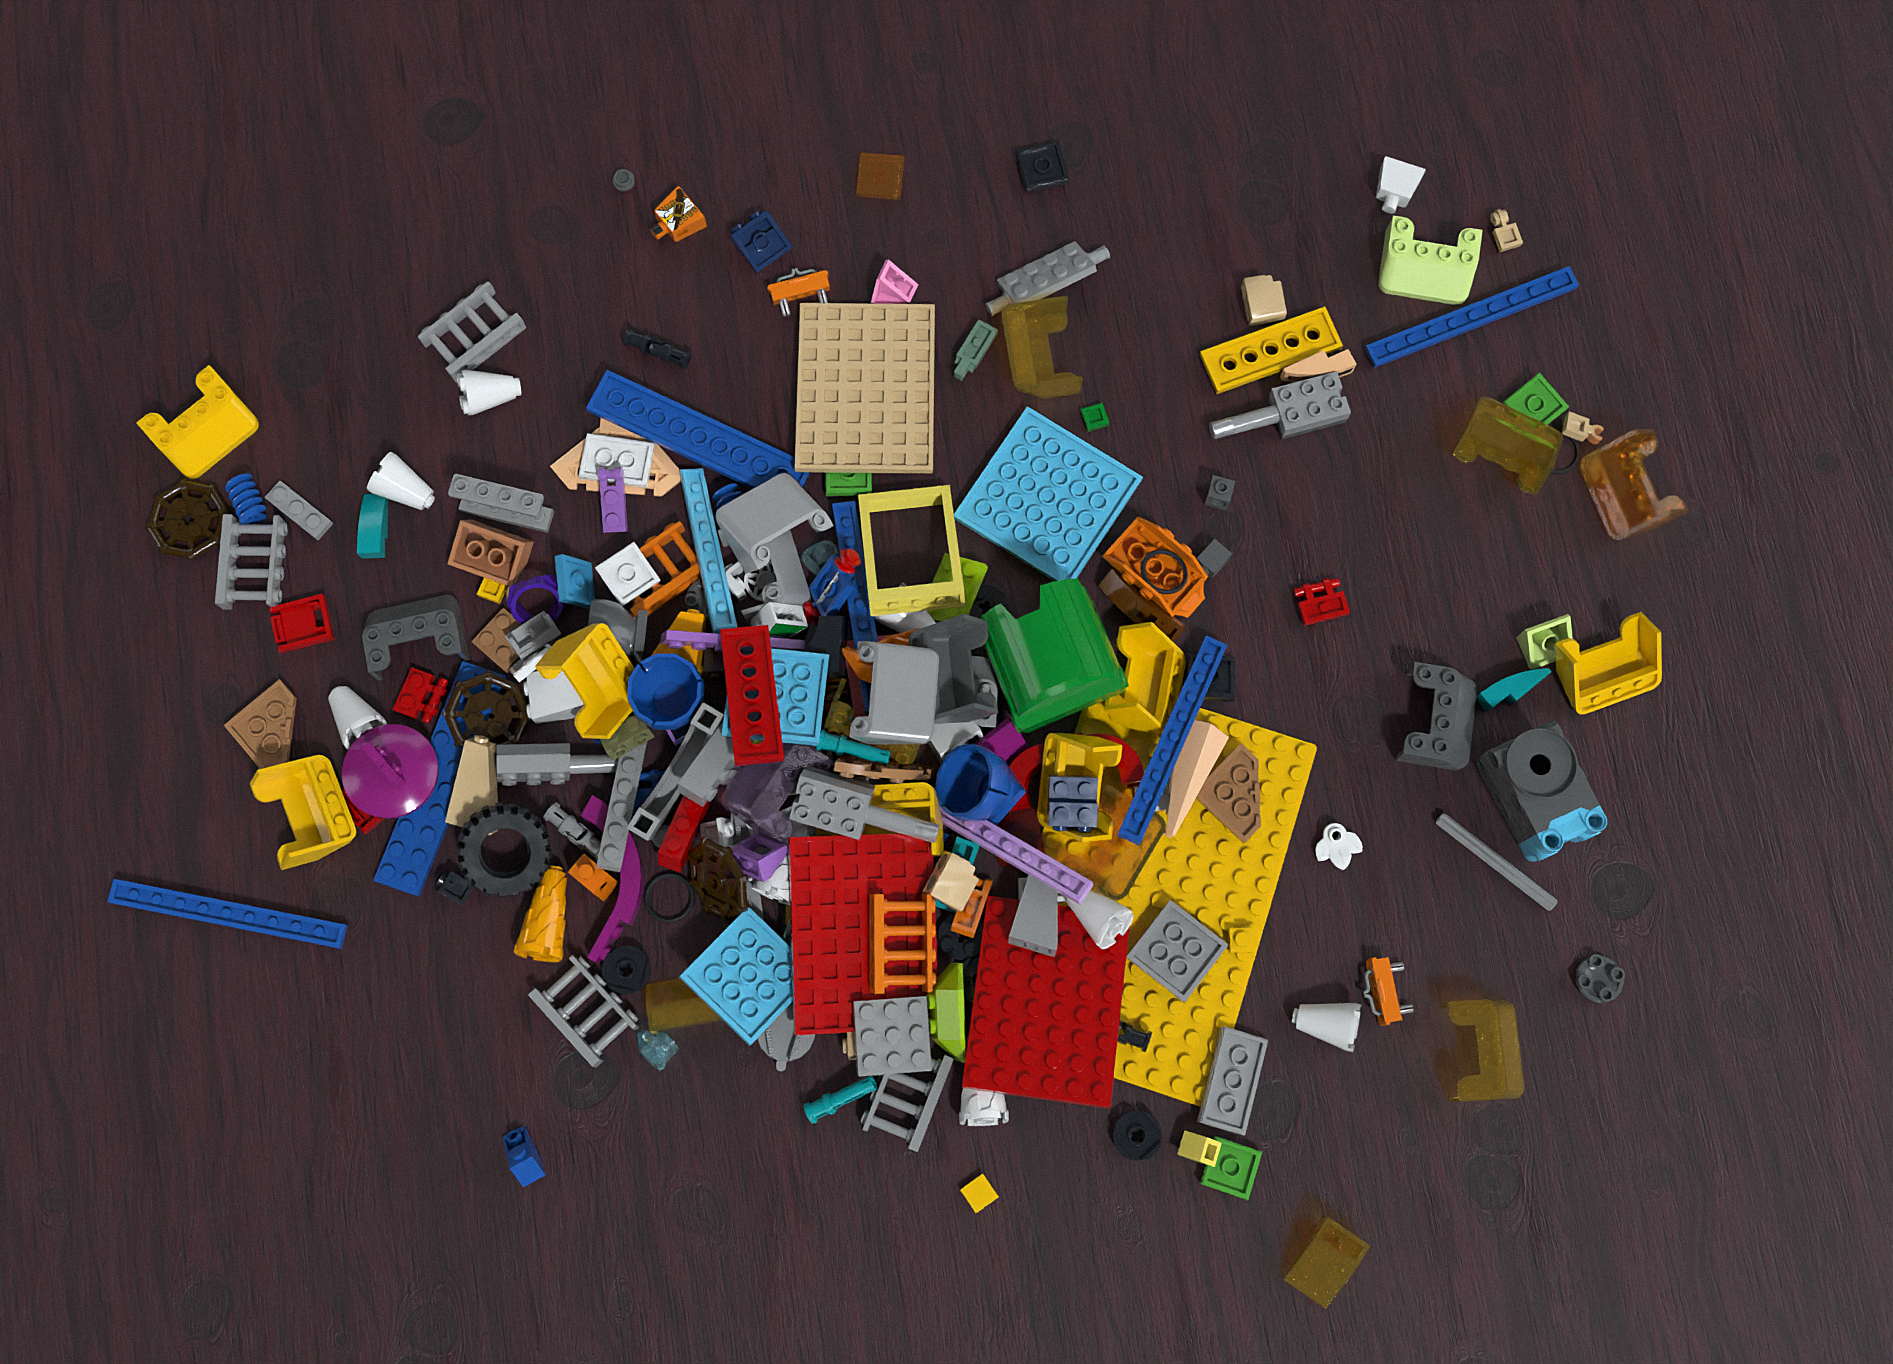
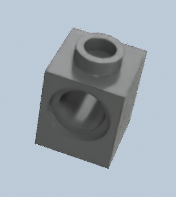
M1213 475L1204 505L1227 511L1235 481Z
M1214 539L1196 559L1207 576L1212 580L1230 560L1232 553Z

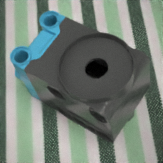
M1556 721L1526 731L1514 739L1489 749L1476 759V764L1500 813L1506 820L1523 856L1527 860L1532 862L1543 860L1558 853L1564 843L1568 841L1582 842L1600 834L1605 829L1607 817L1598 803L1584 771L1578 764L1572 745L1565 739L1562 729Z

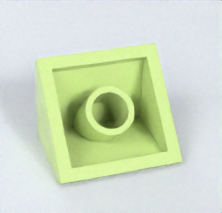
M1566 614L1525 629L1516 637L1531 670L1556 661L1555 643L1572 638L1570 615Z

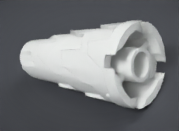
M792 820L789 827L784 830L779 842L788 846V837H813L816 827ZM788 853L770 879L764 882L755 879L751 888L772 900L773 898L779 900L778 902L790 906Z
M968 1034L967 1043H966V1053H967V1045H968L969 1034ZM963 1088L961 1112H959V1123L961 1125L965 1124L966 1119H968V1126L998 1125V1118L1001 1117L1003 1124L1009 1121V1111L1006 1109L1004 1094Z

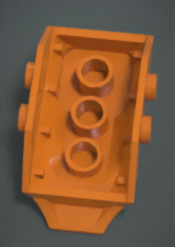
M1137 517L1102 556L1122 574V578L1128 584L1137 586L1144 598L1147 600L1152 599L1171 617L1180 615L1188 618L1205 599L1203 587L1204 581L1208 576L1195 556L1191 554V549L1183 543H1178L1174 539L1172 532L1168 529H1162L1160 526L1143 518ZM1158 549L1169 550L1177 554L1184 561L1188 571V578L1185 586L1180 591L1173 594H1161L1143 580L1140 570L1141 562L1151 551ZM1157 554L1152 556L1146 563L1145 571L1147 578L1154 586L1169 590L1174 589L1181 583L1183 570L1179 562L1173 557L1166 554Z

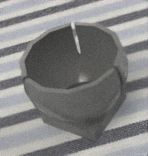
M592 599L588 626L594 623L606 624L633 667L636 668L637 664L640 667L642 666L640 662L643 659L648 611L638 610V615L633 616L619 603L605 599Z

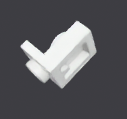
M737 562L725 567L729 590L741 602L747 597L744 590L747 587L737 577L743 572L742 566Z

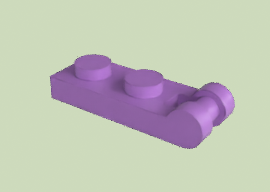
M615 467L614 470L599 468L598 478L600 481L603 533L628 531L623 467ZM608 479H615L616 486H609Z

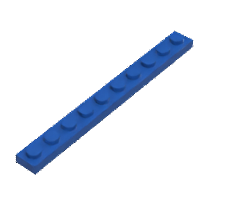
M1570 266L1368 344L1365 347V351L1373 368H1376L1578 288L1579 284Z
M855 501L833 503L832 511L839 555L842 549H853L859 554L861 564L855 566V572L853 574L848 573L855 587L847 598L854 649H857L858 642H878L874 616L870 614L866 567ZM859 679L864 713L869 715L871 683Z
M1207 635L1205 636L1117 836L1138 846L1140 845L1225 652L1226 644Z
M118 879L113 880L107 901L112 904L338 949L343 947L348 927L345 924Z

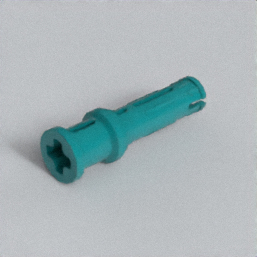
M824 729L821 730L819 745L816 748L818 751L823 749L835 752L836 756L847 754L884 764L885 766L888 764L891 753L890 750L847 740L845 735L837 736L826 733Z
M870 1075L836 1093H825L821 1099L813 1103H805V1113L809 1121L814 1124L818 1122L819 1118L827 1114H835L837 1108L877 1090V1086H875L877 1084Z

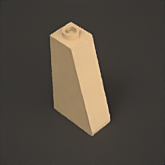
M475 735L465 740L445 820L446 823L463 827L464 823L470 820V816L474 812L478 813L482 810V807L487 805L491 807L498 803L495 743L488 742L489 739L487 737ZM495 830V831L491 832V833L488 834V835H492V834H494L495 832H497L498 830Z

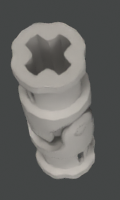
M557 802L546 811L543 819L552 822L559 828L558 831L562 835L567 836L580 850L587 851L595 858L594 861L597 863L601 841L596 838V834L584 824L577 823L573 815L569 816L560 808V804Z

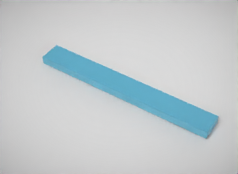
M703 468L680 469L679 475L713 633H720V629L737 628Z

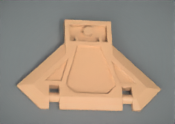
M602 418L600 427L591 433L651 442ZM586 438L550 466L568 489L577 490L578 483L586 484V491L600 492V482L584 480L578 477ZM654 443L655 450L650 476H655V480H649L647 488L625 485V494L645 495L646 489H654V496L662 497L681 482L680 470L661 447ZM609 483V486H616V484Z

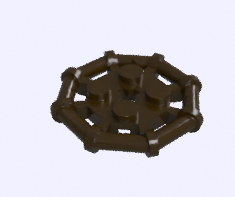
M180 479V482L159 495L155 494L148 522L145 523V530H148L159 548V553L188 558L194 561L200 555L220 544L223 514H232V510L228 509L217 491V486ZM190 491L204 494L201 499L191 497ZM182 492V498L174 499L171 504L167 501ZM211 500L216 505L217 511L212 512L209 509L208 503ZM164 506L167 509L164 521H158ZM191 515V517L194 519V522H189V524L186 525V522L184 520L186 517ZM218 519L215 533H213L211 531L214 524V520ZM165 529L171 537L165 541L159 530ZM200 538H210L209 540L205 541L199 546H196V543L199 542L198 540ZM177 542L188 544L187 549L175 546Z
M486 670L483 674L462 682L457 681L454 684L455 688L445 711H442V717L447 722L456 747L460 746L463 748L465 740L471 734L487 737L489 739L488 742L494 737L503 735L506 741L496 745L520 744L530 718L527 714V704L519 683H513L491 673L490 670ZM484 683V691L474 695L469 692L468 689ZM491 683L508 691L504 696L491 691ZM512 695L519 712H512L511 705L507 699ZM461 696H464L467 701L463 711H455ZM489 708L492 710L491 714L494 717L484 721L481 711H486ZM462 717L465 722L467 731L463 734L455 718ZM512 718L519 719L512 735L507 729Z
M711 837L701 838L700 843L694 849H690L687 854L690 862L689 885L695 889L706 913L711 912L722 918L725 923H733L736 917L742 912H746L750 906L747 900L746 881L748 876L743 873L733 855L731 847H725L716 843Z

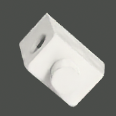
M1385 156L1380 167L1376 198L1384 201L1382 210L1393 214L1397 206L1406 207L1426 169Z

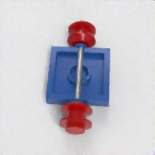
M842 549L840 551L841 557L831 555L808 589L814 602L807 601L803 605V612L808 626L810 624L818 625L819 616H835L855 587L848 573L853 574L856 570L855 566L861 564L859 554L855 550Z

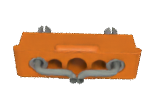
M798 268L792 269L790 275L780 277L777 283L770 284L767 287L768 293L771 294L774 305L780 304L783 316H786L783 303L785 304L787 315H790L788 301L818 294L820 303H823V299L825 303H828L825 294L826 291H830L828 271L816 272L813 269L800 272ZM795 272H796L797 274H799V275H804V274H807V273H813V274H809V275H805V276H801V277H797V278H793V279H790V280H786V281L780 282L781 280H784V279H788V278L793 277L794 274H795Z
M1389 957L1367 959L1365 962L1367 967L1365 972L1367 988L1363 991L1364 998L1367 997L1369 999L1371 1010L1377 1015L1378 1024L1386 1026L1391 1022L1402 1020L1401 1014L1411 1013L1413 1009L1401 1011L1400 1009L1413 1006L1412 1004L1399 1006L1392 972L1402 971L1404 967L1392 969L1391 967L1404 964L1402 962L1390 964ZM1370 986L1373 998L1371 997V995L1366 994L1370 991Z

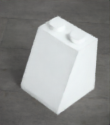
M538 671L526 676L527 682H524V691L526 696L529 695L530 704L526 705L527 714L536 724L575 718L578 711L583 707V701L563 671L554 679H544Z
M974 721L934 724L933 736L927 743L942 765L946 755L958 746L975 744L983 737V734Z

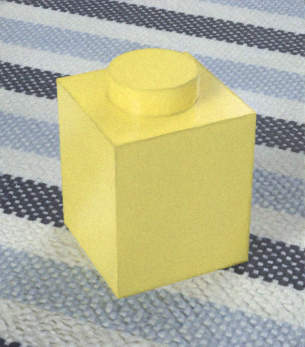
M1184 1131L1177 1155L1215 1167L1222 1143L1205 1136Z

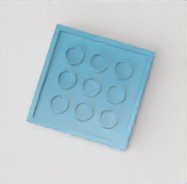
M749 646L742 647L740 650L743 655H750L754 651ZM771 648L782 742L817 746L819 745L829 654ZM746 668L742 673L746 677H752L756 674V671L752 668ZM749 690L745 693L748 699H755L759 695L755 690ZM726 698L722 736L732 737L728 699ZM752 712L747 718L750 721L756 722L760 720L761 715L757 712ZM758 734L753 735L750 738L755 740H764V738Z
M750 907L746 912H742L679 977L749 1046L793 1001L791 947Z

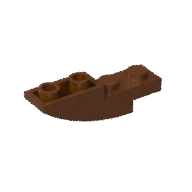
M1113 567L1099 584V587L1107 597L1136 624L1152 622L1172 642L1185 629L1186 625L1175 617H1171L1151 599L1147 600L1139 592L1140 589L1134 584H1128L1122 578V574Z

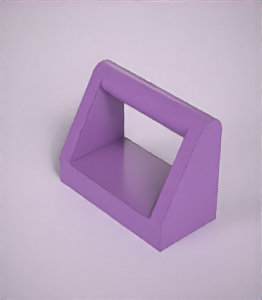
M755 833L731 847L733 855L743 873L761 882L772 877L788 854L787 845L759 833ZM759 845L772 850L764 855L755 852Z

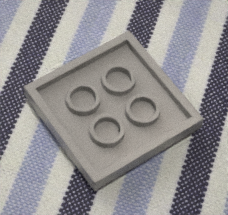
M1170 900L1126 958L1185 1003L1228 944Z
M927 996L853 1001L857 1076L932 1071Z

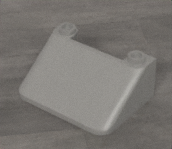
M781 473L723 505L716 512V521L745 573L758 570L768 564L770 550L765 543L803 521L808 520L816 532L825 531L833 526L827 513L787 473Z
M871 641L858 642V657L864 662L873 663L869 716L854 719L850 727L849 737L865 744H925L929 742L934 732L939 670L938 653L931 648Z

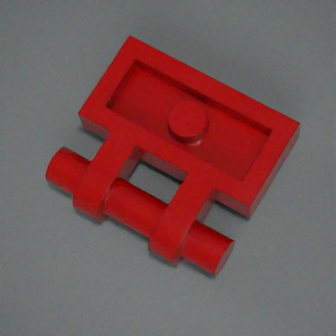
M1339 578L1321 579V582L1314 584L1305 583L1301 584V587L1293 589L1295 598L1300 596L1305 598V601L1297 604L1304 626L1349 615L1350 611L1344 592L1334 593L1333 588L1340 586ZM1324 591L1325 596L1314 598L1313 593Z
M411 667L393 707V711L413 719H417L420 711L424 712L421 721L430 724L433 716L436 717L438 712L437 706L441 697H444L447 692L445 688L448 681L439 678L437 685H432L435 679L433 675ZM428 692L433 693L428 705L423 704Z

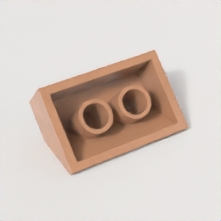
M471 519L460 520L448 565L507 586H512L527 565L534 542Z

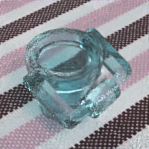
M831 541L817 542L803 552L801 560L815 575H818L831 555L840 557L839 548ZM813 553V560L808 556Z
M648 1030L637 1033L639 1053L660 1072L678 1051L679 1047L664 1031L657 1036H654Z

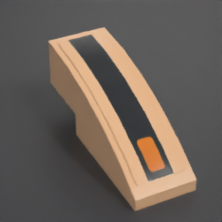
M1348 349L1329 358L1323 350L1284 368L1280 378L1282 381L1299 382L1336 371L1340 378L1352 373L1357 364Z

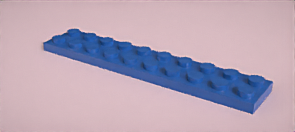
M606 370L586 407L589 413L752 489L781 473L791 475L803 488L811 473L795 472V457L609 370Z
M462 661L442 711H445L455 688L454 684L457 681L462 682L483 674L487 669ZM491 671V673L507 679V676ZM484 683L468 689L469 692L474 695L484 691ZM491 683V691L501 694L503 688ZM461 696L455 711H463L467 701L464 696ZM489 708L486 711H481L484 721L493 716L491 714L492 710ZM442 712L430 740L439 762L437 785L425 804L411 814L398 818L373 880L418 897L422 893L449 825L445 820L463 751L462 747L454 745V739L445 718L442 717ZM462 717L455 718L463 734L467 731L465 722ZM471 734L467 739L474 737V735Z

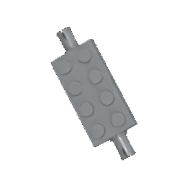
M1075 241L997 279L998 286L1003 291L1002 296L985 304L991 316L1007 308L1012 309L1015 307L1017 310H1020L1096 272V264L1110 258L1109 251L1102 245L1100 248L1086 253Z

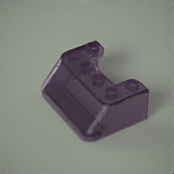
M759 740L757 744L762 743L763 740ZM782 742L784 761L741 766L721 795L723 807L759 834L784 844L793 831V823L779 809L799 781L805 766L831 773L834 771L835 762L822 752L816 750L812 745Z

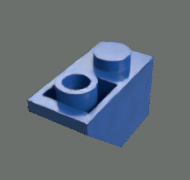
M524 1125L502 1137L509 1168L523 1187L545 1176L542 1160Z

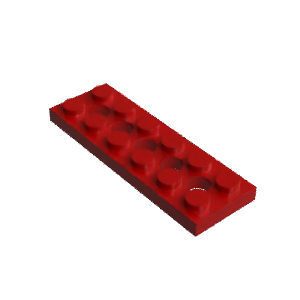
M768 625L720 629L735 766L784 761ZM749 646L754 651L750 655H743L740 650L742 647ZM746 668H752L756 671V674L752 677H746L742 672ZM749 690H755L759 695L755 699H748L745 693ZM752 712H757L761 715V718L753 722L747 716ZM758 734L764 740L760 744H753L750 738Z

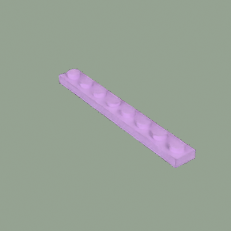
M940 807L945 826L1079 905L1093 887L1091 880L987 820L959 821Z

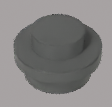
M626 169L618 170L613 176V185L619 191H628L635 184L634 175Z

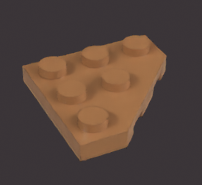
M280 679L224 725L260 769L289 762L297 698Z
M1240 743L1206 778L1195 799L1244 844L1261 827L1260 786L1258 780V759Z

